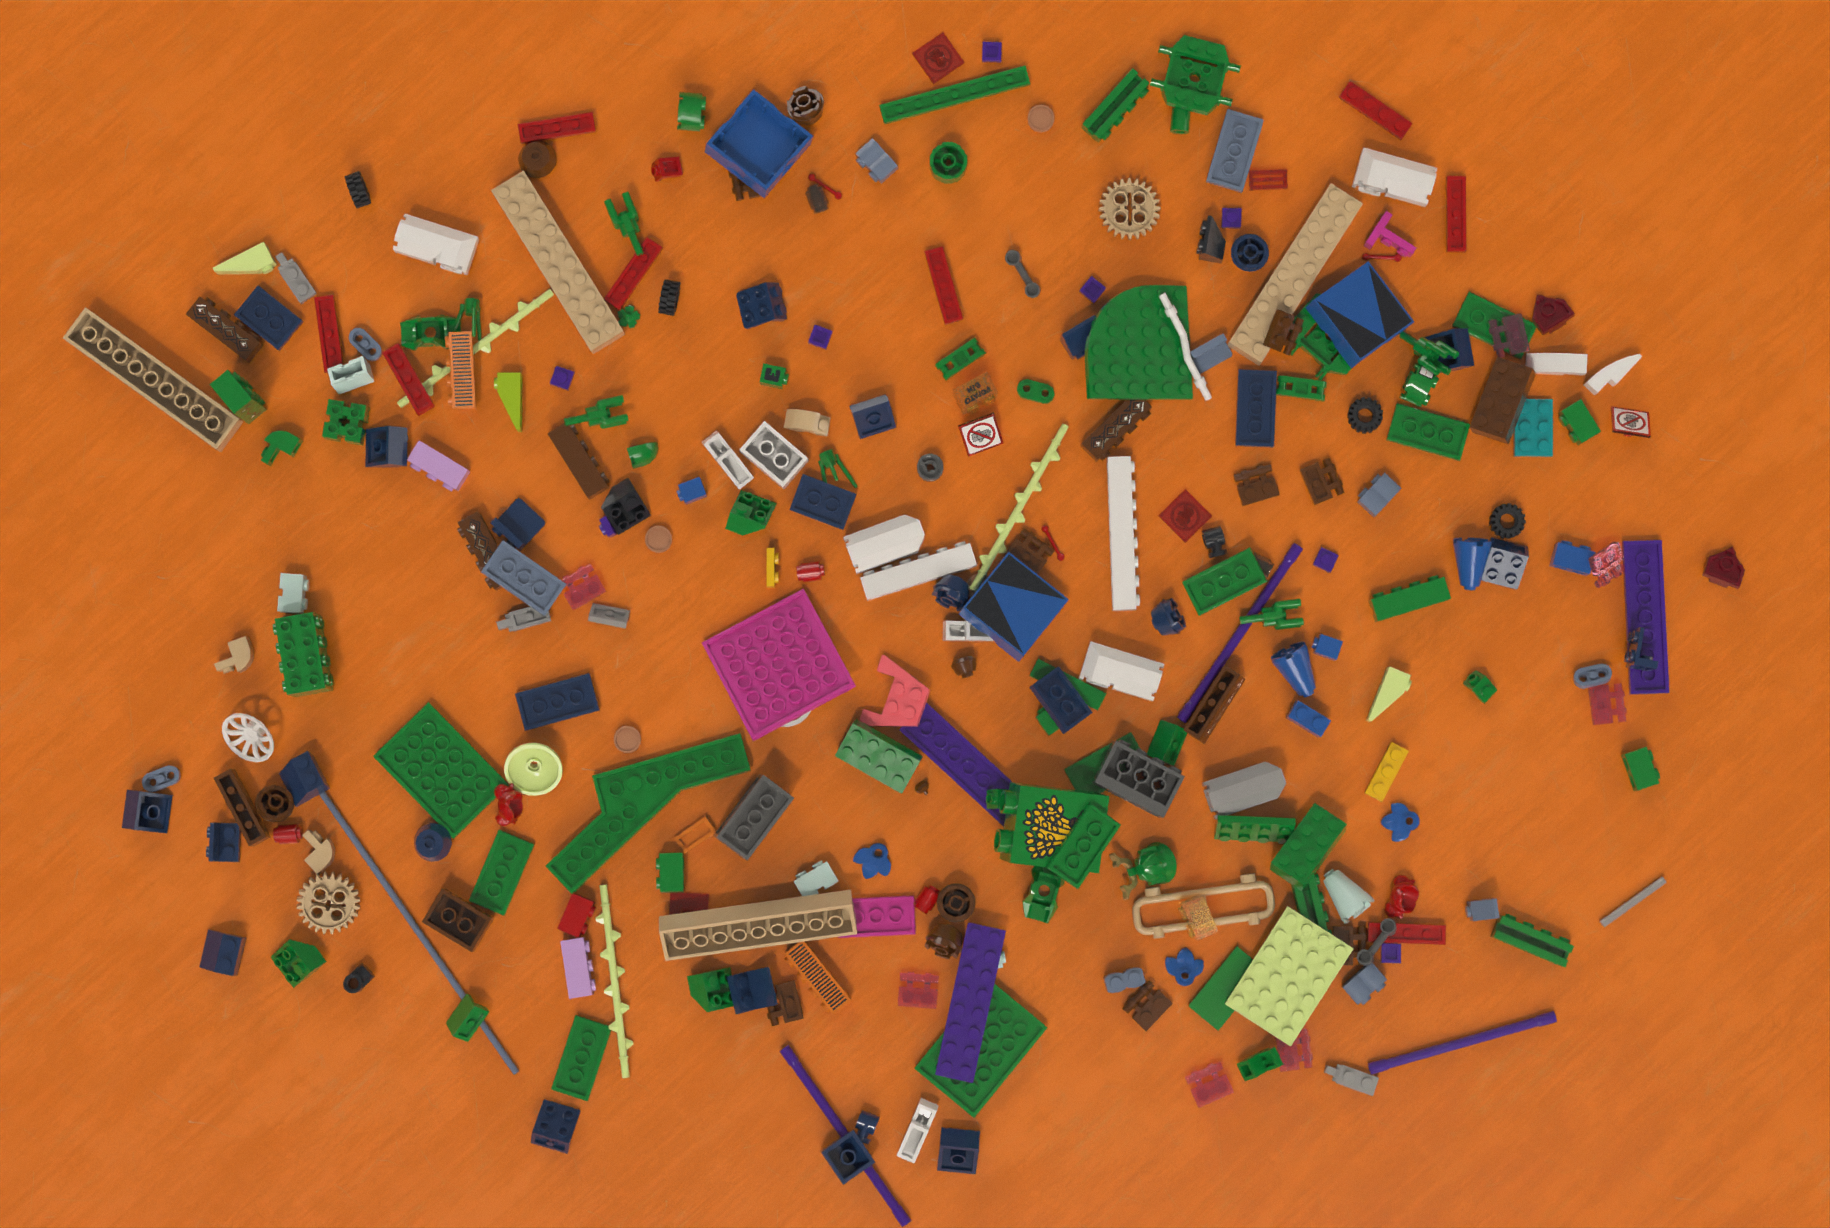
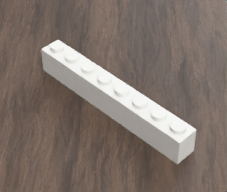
M1131 456L1107 457L1112 611H1134L1136 606H1140V596L1136 594V587H1139V575H1135V568H1138V556H1134V549L1138 548L1137 537H1134V530H1137V519L1133 518V511L1136 510V499H1132V492L1135 491V480H1132L1131 473L1135 472L1134 461H1131Z

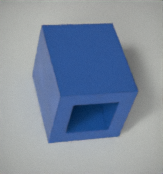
M700 477L679 484L680 490L676 491L680 502L684 500L686 505L707 497Z
M1320 634L1318 638H1314L1311 648H1314V654L1335 661L1338 658L1343 641Z

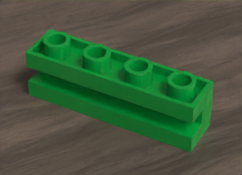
M1132 68L1082 124V129L1098 143L1102 139L1105 141L1112 133L1110 131L1114 125L1118 127L1124 120L1122 116L1127 111L1130 113L1137 104L1135 102L1139 97L1143 99L1149 92L1147 88L1150 83L1145 78H1140L1138 72Z
M1436 575L1427 578L1428 582L1422 584L1420 581L1410 583L1409 588L1402 589V586L1391 589V593L1386 595L1383 592L1372 595L1373 599L1369 600V604L1373 609L1375 622L1450 600L1451 596L1445 577L1439 578Z
M1318 873L1314 874L1303 891L1291 884L1297 912L1332 934L1331 929H1327L1326 922H1329L1327 911H1323L1322 908L1324 897L1317 887L1320 884Z
M1499 915L1500 918L1497 919L1490 937L1558 966L1566 967L1568 955L1572 953L1574 948L1573 945L1569 944L1570 940L1561 936L1558 939L1551 936L1552 932L1541 929V931L1533 929L1535 925L1523 921V924H1521L1512 915Z

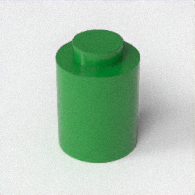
M1172 108L1171 133H1189L1191 111Z

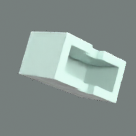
M363 356L350 360L348 364H339L327 369L331 385L338 394L375 382L371 366Z
M281 573L279 588L283 590V595L278 596L277 611L280 613L303 614L308 606V600L305 599V593L309 590L307 576Z
M822 860L812 865L813 870L807 873L804 870L795 876L797 879L794 881L802 896L819 894V888L824 886L827 889L839 882L828 862L823 863Z

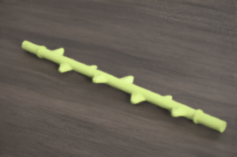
M548 289L535 300L533 299L530 304L518 302L519 312L503 324L497 325L491 322L489 324L490 333L473 345V355L479 350L487 353L491 352L490 342L507 329L518 332V321L554 295L551 289ZM432 366L433 376L422 383L430 396L434 394L433 384L450 373V367ZM404 396L397 404L402 408L410 401L407 396Z
M1062 423L1056 436L1051 440L1052 443L1041 462H1031L1030 466L1034 471V475L1023 493L1014 494L1017 505L1006 524H996L995 527L1000 535L990 553L979 556L982 567L978 570L970 590L977 591L984 577L987 576L986 573L997 554L1007 552L1004 542L1014 524L1025 522L1021 511L1032 492L1042 490L1039 479L1050 461L1060 460L1056 449L1061 445L1060 442L1069 428L1066 424Z
M606 884L599 885L602 904L600 906H602L603 913L595 919L597 922L604 924L607 948L600 953V957L608 960L611 985L604 990V993L613 997L615 1021L608 1028L617 1032L620 1056L618 1058L620 1059L622 1078H629V1056H627V1049L634 1043L632 1040L625 1038L622 1014L630 1008L629 1005L622 1003L620 998L618 977L625 972V969L616 964L614 941L621 937V933L612 930L611 903L609 904Z

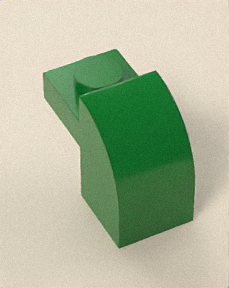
M286 431L272 432L264 439L270 445L263 450L261 461L272 466L280 450L294 457L303 441Z
M1275 1047L1264 1049L1237 1063L1244 1081L1254 1079L1267 1071L1284 1065Z

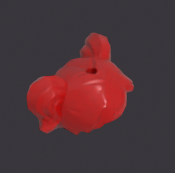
M510 783V786L500 784L494 789V794L498 799L499 813L495 820L500 826H506L511 823L515 825L516 821H518L517 818L521 816L523 810L521 802L522 793L514 790L513 783Z
M1398 875L1394 878L1395 886L1390 894V902L1385 904L1386 915L1390 918L1399 917L1401 919L1403 918V913H1411L1419 897V890L1414 886L1415 880H1410L1404 875Z

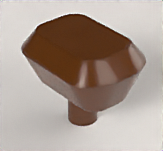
M922 781L915 786V791L919 794L924 793L927 795L928 782Z

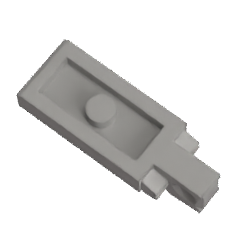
M282 252L275 256L281 264L278 267L279 273L300 304H303L317 294L292 258L287 260Z
M526 607L509 612V614L505 615V620L496 623L498 630L508 628L509 632H515L550 622L551 617L549 610L543 616L532 607Z
M1337 1064L1336 1068L1326 1065L1324 1073L1333 1076L1332 1081H1335V1083L1373 1096L1379 1080L1376 1076L1345 1065Z

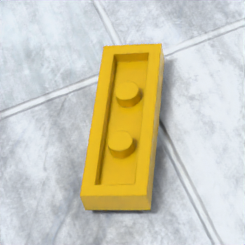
M1391 742L1365 794L1383 802L1409 751Z

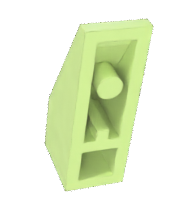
M262 242L213 267V270L218 275L267 274L273 271V267L277 266L268 246Z
M1390 666L1386 668L1367 716V722H1372L1405 691L1409 690L1412 683L1409 680L1411 675Z

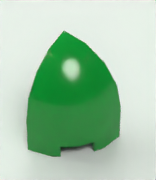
M657 442L627 448L633 469L645 466L656 458L658 453Z

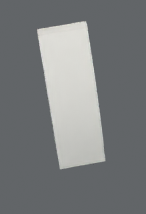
M1527 353L1525 366L1533 368L1536 374L1585 375L1587 373L1588 354Z
M1636 354L1617 360L1593 375L1583 385L1593 395L1597 394L1607 383L1613 387L1642 356Z
M715 431L702 441L705 448L739 490L754 479L718 431Z
M943 621V641H994L968 621Z
M923 1098L920 1099L897 1153L898 1157L915 1163L939 1105Z

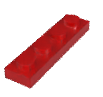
M1351 81L1339 96L1341 100L1400 140H1402L1413 124Z
M593 112L518 124L521 144L596 132Z
M1447 176L1446 252L1465 253L1467 251L1466 176Z
M648 237L641 244L644 253L640 256H637L636 253L604 298V301L619 311L663 250V247Z
M943 246L924 251L944 324L962 321L963 316Z
M334 295L314 297L324 373H328V368L339 364L344 365Z
M397 343L382 352L416 414L420 416L434 408L433 401L401 345Z
M1368 922L1367 942H1374L1381 934V923ZM1396 923V933L1388 936L1384 941L1385 943L1446 945V925Z

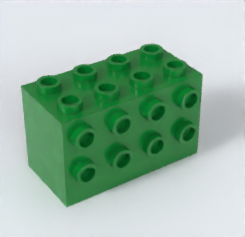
M309 612L275 618V624H273L274 635L278 637L276 651L281 656L279 669L284 674L285 680L282 681L283 691L292 697L333 691L334 679L333 675L330 674L329 666H331V661L326 650L328 644L323 632L325 628L324 620L317 613Z

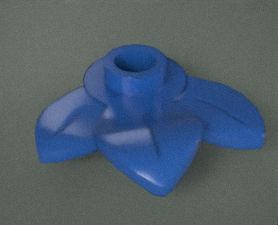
M1393 803L1391 804L1392 813L1386 815L1381 820V824L1386 829L1393 831L1392 841L1398 842L1409 837L1410 832L1419 826L1420 819L1415 812L1409 811L1406 805ZM1408 817L1413 819L1411 825L1406 822Z
M875 843L870 848L860 849L853 858V862L863 864L862 872L865 879L874 877L878 872L883 876H887L891 869V863L887 858L888 850L881 843ZM876 849H880L882 851L881 856L878 857L875 855Z
M1183 948L1177 955V959L1166 957L1165 966L1167 972L1175 976L1179 985L1189 986L1193 983L1194 978L1202 973L1204 962L1201 959L1194 960L1192 952L1187 948ZM1187 973L1189 977L1183 979L1181 975Z

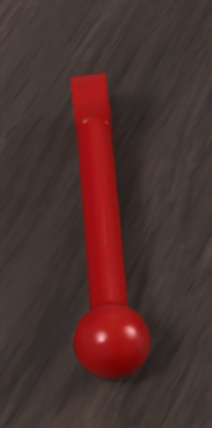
M809 174L808 179L810 181L816 182L835 195V199L840 200L842 198L841 192H835L815 178L814 174Z
M1364 253L1362 259H1386L1400 262L1402 256L1400 254L1381 256Z
M1043 525L1041 530L1046 533L1056 551L1057 559L1063 561L1065 558L1064 554L1060 553L1048 531L1049 527Z

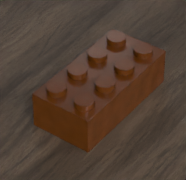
M1500 357L1496 358L1470 424V429L1473 433L1509 444L1536 376L1534 369Z

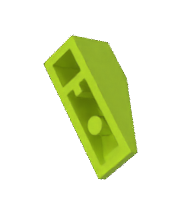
M520 372L497 373V378H494V389H497L516 430L522 432L523 375Z

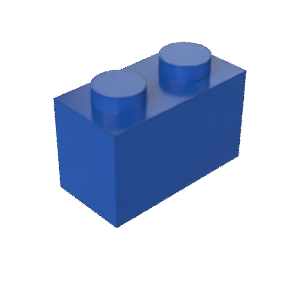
M1561 540V543L1558 542L1554 545L1549 566L1587 576L1591 573L1596 552L1590 551L1591 548L1588 546L1580 545L1575 547L1572 546V542Z
M1299 700L1295 701L1286 716L1288 720L1318 738L1323 735L1331 720Z

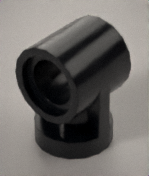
M1221 526L1202 531L1205 548L1211 549V553L1208 554L1209 558L1228 554L1227 549L1223 550L1221 546L1225 545Z
M361 963L350 975L345 977L343 987L349 993L360 992L375 975L365 964ZM352 978H356L359 982L356 989L350 986Z

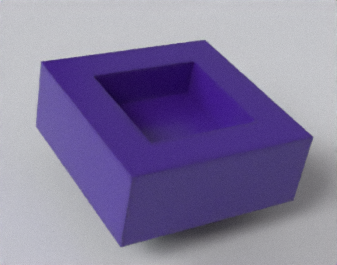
M983 42L982 62L1001 63L1002 42Z
M1222 208L1221 228L1240 229L1241 208Z
M1091 276L1079 292L1094 304L1106 290V287Z
M814 325L808 344L826 350L833 331Z
M556 366L550 385L569 391L575 372Z
M607 516L599 519L601 522L599 528L603 535L607 534L610 538L617 535Z
M1321 547L1313 565L1331 573L1339 555Z
M1383 943L1381 945L1380 963H1401V944Z

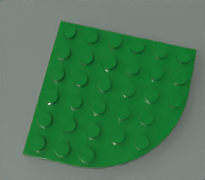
M1143 285L1134 287L1114 296L1100 309L1091 324L1092 327L1085 345L1087 399H1193L1192 374L1184 361L1180 336L1170 317H1167L1165 314V307L1159 298V295L1166 293L1171 304L1175 306L1176 314L1187 333L1190 347L1186 286Z

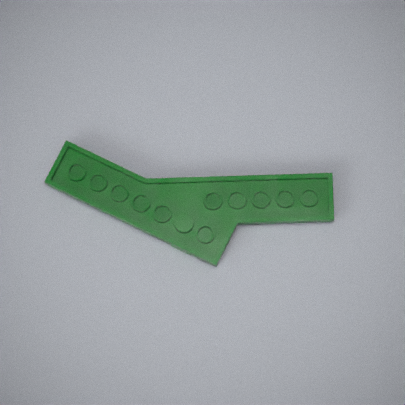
M741 734L593 775L592 778L602 813L546 865L548 870L573 894L681 791L751 771Z

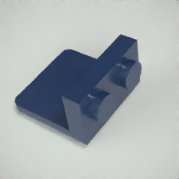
M765 282L737 293L736 297L745 329H750L770 321L787 320V310L783 302L782 289L779 283Z
M520 498L516 499L498 519L495 517L490 522L494 526L492 530L499 537L503 534L508 539L506 543L514 548L517 547L520 551L545 526V521Z

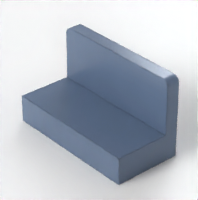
M1224 333L1190 351L1191 358L1200 374L1232 357L1233 354L1226 344L1227 339Z

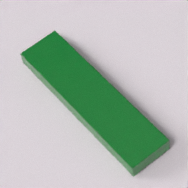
M1038 659L1029 676L1040 680L1056 667ZM1063 671L1087 706L1098 711L1107 693Z

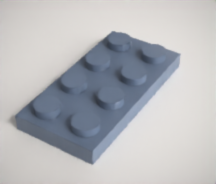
M1227 109L1206 179L1207 183L1240 193L1243 192L1263 125V119Z
M503 540L481 570L482 574L543 616L546 615L566 586V583Z

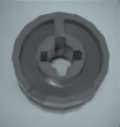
M925 454L919 459L917 464V473L920 478L928 482L939 479L944 470L941 458L935 454ZM932 464L934 466V470H931L929 472L927 470V465Z

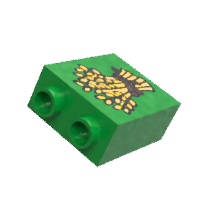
M1010 782L1009 791L1003 790L999 799V811L1006 815L1004 829L996 830L994 851L1000 852V859L1009 863L1046 867L1088 803H1092L1107 814L1110 796L1095 792ZM1101 856L1090 872L1099 873Z

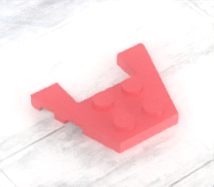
M882 655L877 671L895 678L882 715L863 709L860 721L870 727H918L931 690L887 656Z

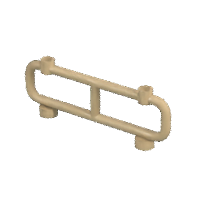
M1255 873L1240 875L1241 883L1182 892L1161 894L1160 887L1145 888V897L1136 900L1132 907L1135 929L1139 933L1153 935V938L1165 937L1164 933L1246 921H1248L1249 925L1260 924V919L1268 918L1273 914L1275 909L1274 893L1268 883L1256 881ZM1259 888L1263 889L1266 893L1267 909L1265 911L1209 919L1206 896ZM1198 897L1201 920L1153 927H1144L1141 923L1140 907L1142 905Z

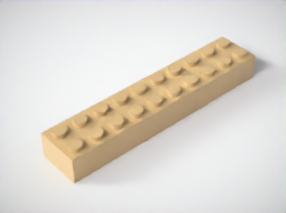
M524 170L492 189L491 191L592 354L624 336L623 329Z
M1329 185L1229 341L1228 347L1258 366L1262 363L1271 349L1264 346L1263 343L1276 310L1279 309L1291 315L1294 313L1363 205L1362 202L1335 185Z
M86 307L63 337L64 340L219 452H222L244 422Z
M851 890L659 916V934L665 961L855 935L857 934V923Z

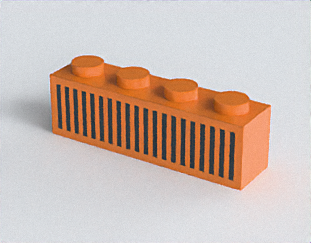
M472 331L449 332V336H445V348L450 350V355H446V367L451 369V374L447 375V386L452 388V394H448V405H452L453 409L476 408Z
M798 942L785 953L787 957L784 960L791 968L795 966L799 971L796 975L803 983L807 981L811 986L808 990L815 998L819 997L823 1003L820 1005L827 1013L831 1012L834 1014L851 1000L806 942Z

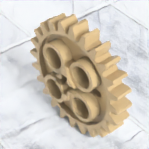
M1128 178L1127 183H1124L1123 179H1121L1120 185L1113 182L1114 189L1107 187L1109 194H1102L1106 200H1100L1099 202L1104 206L1098 210L1104 212L1099 218L1105 219L1103 226L1109 225L1108 232L1115 231L1114 237L1120 233L1122 240L1125 235L1128 236L1129 240H1131L1132 235L1139 239V233L1145 237V230L1152 231L1150 224L1156 226L1157 222L1154 219H1158L1160 215L1155 212L1160 211L1161 207L1155 205L1160 200L1153 199L1157 193H1150L1151 186L1147 189L1144 188L1145 182L1139 185L1138 179L1134 183H1131L1130 178ZM1128 193H1131V209H1133L1131 213V226L1128 225ZM1122 196L1125 202L1118 204L1115 201V197ZM1141 196L1144 202L1137 204L1134 201V197ZM1123 215L1125 221L1119 223L1115 220V216ZM1135 215H1142L1144 221L1141 223L1136 222L1134 219Z
M324 872L323 877H320L317 873L316 880L310 877V884L303 883L304 889L299 890V894L302 896L297 897V901L301 902L297 904V909H302L299 912V916H305L302 922L309 921L308 928L314 925L315 932L322 928L323 934L326 933L327 929L333 934L335 928L341 932L342 925L348 928L347 921L353 923L354 919L352 916H358L356 910L360 909V905L357 904L360 901V897L356 896L358 889L352 890L354 883L348 885L349 878L347 877L342 880L341 873L338 877H335L334 872L331 873V876H327V873ZM322 889L325 891V894L319 896L315 891ZM336 892H343L345 896L337 898L334 894ZM327 900H331L330 906L326 905ZM318 907L322 909V913L315 914L312 910ZM339 910L342 914L336 917L332 915V912Z

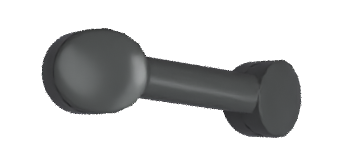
M1015 250L1008 251L1005 255V260L1009 265L1015 266L1026 284L1025 294L1030 298H1036L1039 296L1041 288L1037 283H1033L1022 265L1021 254Z
M1384 919L1380 925L1382 932L1368 950L1363 949L1358 952L1357 960L1361 965H1371L1374 961V954L1386 938L1396 933L1397 925L1392 919Z

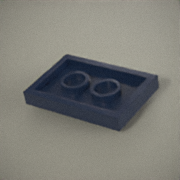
M260 286L254 289L234 314L278 351L283 348L303 323L300 318Z
M802 474L790 510L844 530L857 494Z
M1059 666L1029 687L1063 734L1093 713Z

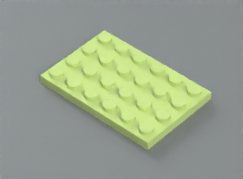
M1287 906L1225 1004L1291 1046L1354 948Z

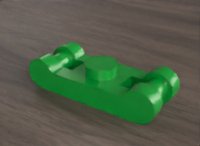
M976 337L935 364L936 368L940 369L943 373L945 381L986 354L985 350L981 349L978 345L979 342ZM970 348L974 351L972 356L967 351ZM949 362L954 366L951 370L946 366Z
M1278 376L1277 382H1279V387L1276 389L1277 396L1325 401L1324 388L1327 387V382ZM1287 383L1292 384L1291 390L1286 389ZM1312 387H1317L1316 393H1311Z

